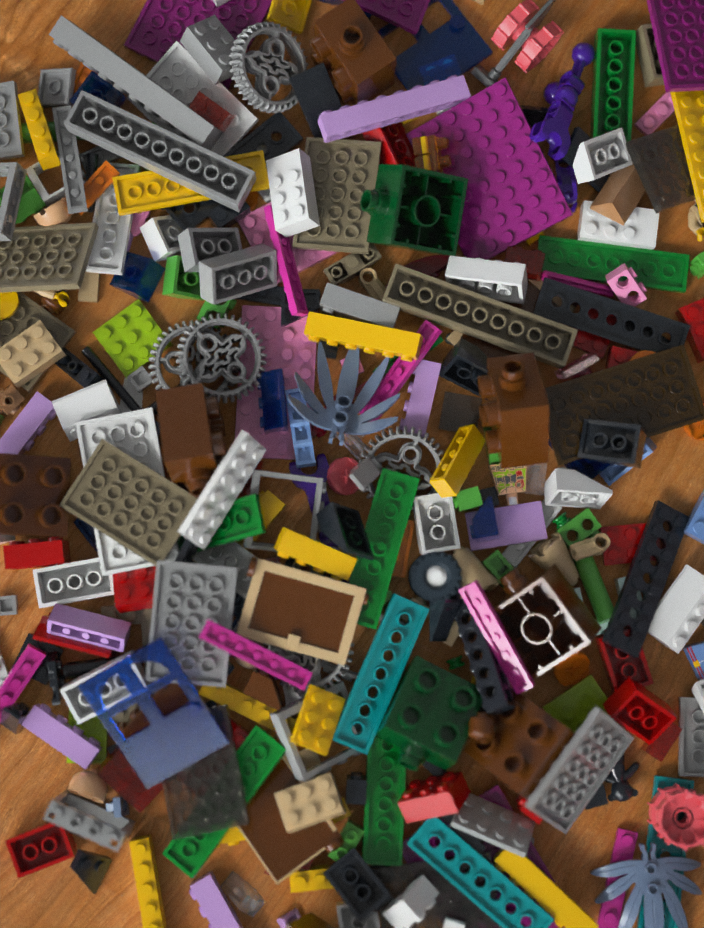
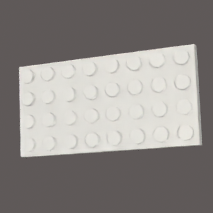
M152 407L75 422L83 468L103 439L166 478ZM94 528L102 576L155 566ZM178 543L175 544L165 561H175L179 553Z

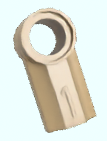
M372 268L363 269L358 278L359 284L365 288L371 298L382 301L386 291L385 286L377 277L375 270ZM369 274L372 277V281H364L363 275Z
M598 533L592 538L571 544L569 548L572 559L579 561L594 555L603 554L610 545V538L604 533ZM596 541L600 542L602 544V547H599L596 544Z

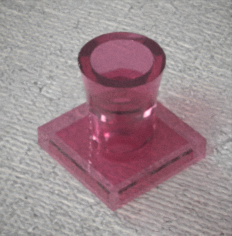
M586 353L565 365L562 369L554 371L558 379L582 377L591 374L592 371L589 366L600 361L597 354Z

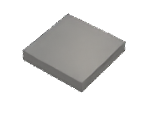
M74 68L41 70L38 95L43 108L68 105L72 107L76 76Z

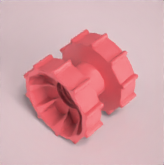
M525 0L519 3L496 29L491 40L504 51L526 29V24L540 10L539 7L532 0ZM553 20L541 30L535 27L529 38L521 46L523 50L514 62L525 73H528L554 48L564 34L563 30Z
M674 783V786H668L663 789L657 788L658 792L653 796L651 802H647L649 805V819H647V822L652 824L653 828L658 832L657 836L660 839L664 837V841L668 845L672 843L687 851V848L695 847L699 844L704 846V795L701 793L697 795L695 790L680 787L677 783ZM683 811L684 818L681 821H677V814Z

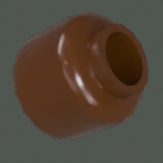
M66 290L57 291V293H60V292H66V293H67ZM44 296L41 298V307L52 315H60L66 308L62 307L55 298L54 300ZM63 299L64 301H66L68 306L70 301L68 299Z
M478 712L477 716L470 718L468 735L473 739V742L486 744L494 738L495 720L489 717V714Z

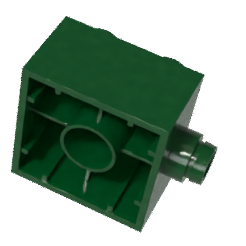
M379 164L375 188L373 190H365L360 200L361 209L371 215L367 242L430 254L456 256L468 179L408 165Z
M416 655L406 667L376 736L400 747L399 753L401 755L399 756L398 763L403 767L418 771L421 764L427 761L446 771L459 758L468 737L469 720L471 717L477 716L482 705L481 694L478 692L476 685Z

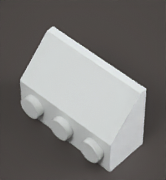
M622 127L580 143L573 163L578 184L596 180L633 165Z
M106 379L52 401L61 426L70 442L78 439L75 422L122 413Z

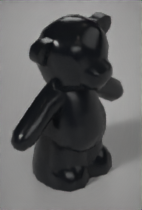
M625 753L604 780L612 784L611 794L608 795V800L611 802L614 800L625 802L631 797L638 795V791L633 789L627 780L636 772L639 763L634 762L625 770Z

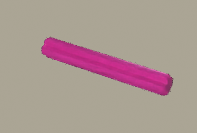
M544 270L541 275L542 281L546 277L609 298L614 295V291L608 285Z

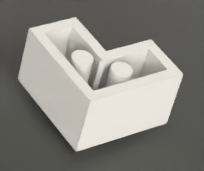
M422 875L412 881L402 895L392 900L382 914L394 928H410L415 921L418 923L426 916V909H430L436 903L435 898L439 892Z

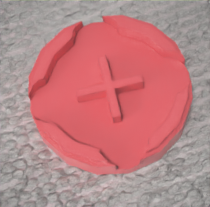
M341 457L335 459L330 464L327 480L332 491L339 495H351L359 490L358 486L349 477L351 469L359 464L356 460L349 457Z

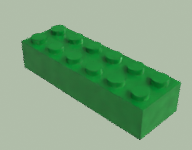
M598 28L595 34L590 138H595L622 127L627 146L631 142L636 30Z

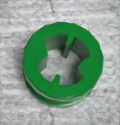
M566 511L552 521V523H556L557 529L571 520L570 517L566 516Z
M462 655L446 660V663L449 664V670L465 665V662L461 661Z

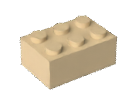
M41 320L0 347V365L18 388L66 356Z
M331 773L274 793L286 832L290 834L346 813L334 775Z

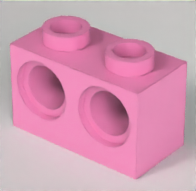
M624 263L605 275L607 283L621 303L635 307L647 299L645 294L647 289L642 282H637L635 279L637 274L632 267L628 268ZM621 276L627 277L625 281H618ZM631 291H637L635 296L628 295Z

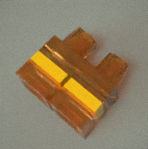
M430 135L412 138L414 155L417 156L414 157L417 168L443 172L444 168L452 166L450 155L441 156V149L449 148V139L447 137Z

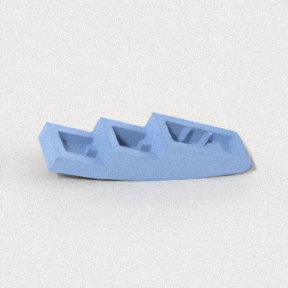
M299 388L285 390L297 469L316 466L310 423L292 407L288 401V395H291L307 406L306 401Z

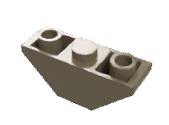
M370 243L369 254L350 253L323 271L331 284L340 285L359 276L363 269L370 268L382 256L374 243Z

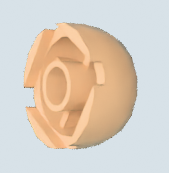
M63 197L42 209L33 217L40 226L67 224L72 214L68 213L66 197Z
M90 768L89 771L77 772L72 777L67 791L79 797L83 796L93 802L104 803L108 792V785L105 778L100 776L101 772L99 770Z

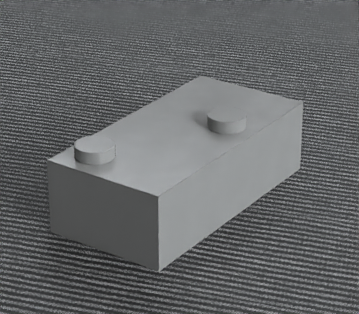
M259 244L199 261L201 298L215 305L276 287V250L265 244Z
M328 282L319 304L321 312L389 328L395 327L400 307Z

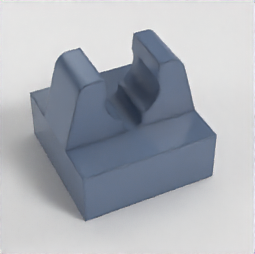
M128 794L113 797V801L106 803V812H114V818L128 815Z

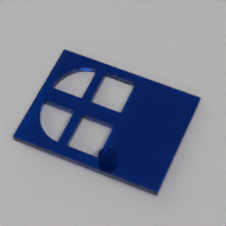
M430 0L428 7L439 1L450 14V20L430 34L421 23L418 33L416 35L412 34L417 43L396 57L395 75L407 90H411L416 85H429L434 80L443 81L452 75L461 76L492 55L493 51L452 0ZM363 11L371 22L372 14ZM388 23L377 32L383 39L399 27Z
M162 637L77 686L147 790L229 744V739ZM143 661L156 662L165 666L170 673L144 687L131 665ZM117 673L131 695L105 709L102 702L103 687ZM176 680L189 701L164 716L150 694ZM137 703L150 722V725L125 738L111 717Z

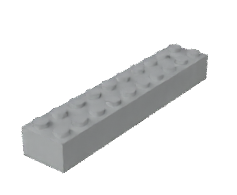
M62 15L49 33L54 38V44L67 51L75 59H78L84 66L96 72L98 76L111 83L120 92L126 94L132 101L141 105L147 112L157 118L159 117V120L171 128L175 127L174 131L186 139L191 138L189 141L211 151L223 131Z
M81 90L64 122L68 132L237 212H240L256 181L255 171Z

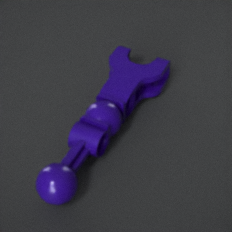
M580 42L573 48L572 59L574 65L572 70L567 71L561 77L558 90L554 95V101H552L544 120L533 125L529 136L534 143L546 139L549 144L548 155L554 161L562 159L570 147L571 139L568 128L573 117L574 107L578 102V95L581 94L585 85L580 76L584 66L591 64L595 58V50L587 42Z
M559 82L549 83L544 89V99L550 105L554 101V95L558 90ZM563 159L554 161L556 180L568 205L573 204L570 209L574 213L577 209L578 196L574 169L570 165L565 168L560 167L559 164L565 162Z
M323 453L317 455V471L312 475H306L300 468L297 469L296 462L289 463L290 474L322 477L323 482H326L329 468L326 456ZM292 480L296 487L305 491L313 515L317 483ZM327 491L325 494H321V501L324 502V507L330 503ZM322 531L318 533L320 543L339 551V547ZM350 577L348 581L345 579H342L341 581L349 583Z

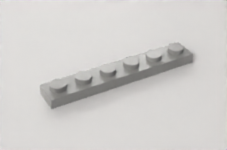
M71 105L54 107L52 111L67 209L69 214L87 212L88 207L77 137L68 132L64 125L72 109Z

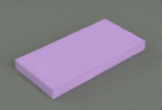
M541 501L465 513L471 551L548 539Z

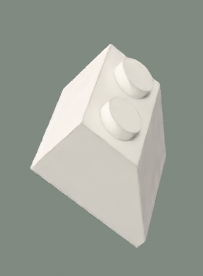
M170 215L152 217L140 227L154 262L167 260V257L181 254L178 235L183 230Z

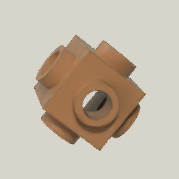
M9 385L5 390L3 388L0 389V414H15L21 408L19 404L25 399L12 385ZM6 398L9 399V404L5 403Z

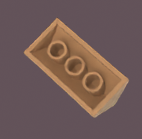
M645 153L631 155L633 165L611 174L591 204V210L623 226L625 225L656 176V172Z

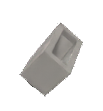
M369 455L351 469L349 477L363 491L381 474V464L375 457L371 458Z

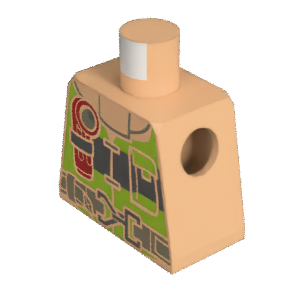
M500 464L489 465L488 470L497 496L506 495L507 506L519 504L517 493L526 491V466L501 469Z

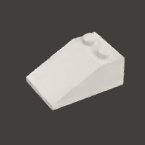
M566 467L555 468L543 484L545 505L601 509L613 495V490L576 470L567 469Z
M438 493L416 496L413 501L419 554L424 555L432 551H448L461 548L452 497L442 498Z

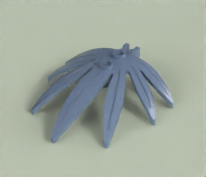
M319 342L317 374L320 392L326 409L297 372L294 375L296 384L311 409L291 395H288V401L306 421L319 428L331 431L328 443L332 444L333 439L336 437V432H339V445L343 446L344 434H371L397 422L398 416L371 420L379 417L393 406L400 398V393L358 415L377 391L390 358L386 357L362 388L355 403L352 404L359 372V348H356V350H348L339 377L336 401H334L326 355L322 343Z
M650 842L649 858L648 852L645 851V845L639 843V848L642 852L641 860L618 861L590 871L593 876L616 877L626 874L607 886L595 898L594 901L597 904L618 897L632 883H635L624 906L618 928L633 927L640 909L642 895H644L645 928H664L662 893L678 928H688L683 907L668 884V880H671L679 888L689 893L702 895V891L694 882L686 876L673 871V869L679 871L694 870L699 868L701 863L685 857L656 858V844L654 842Z

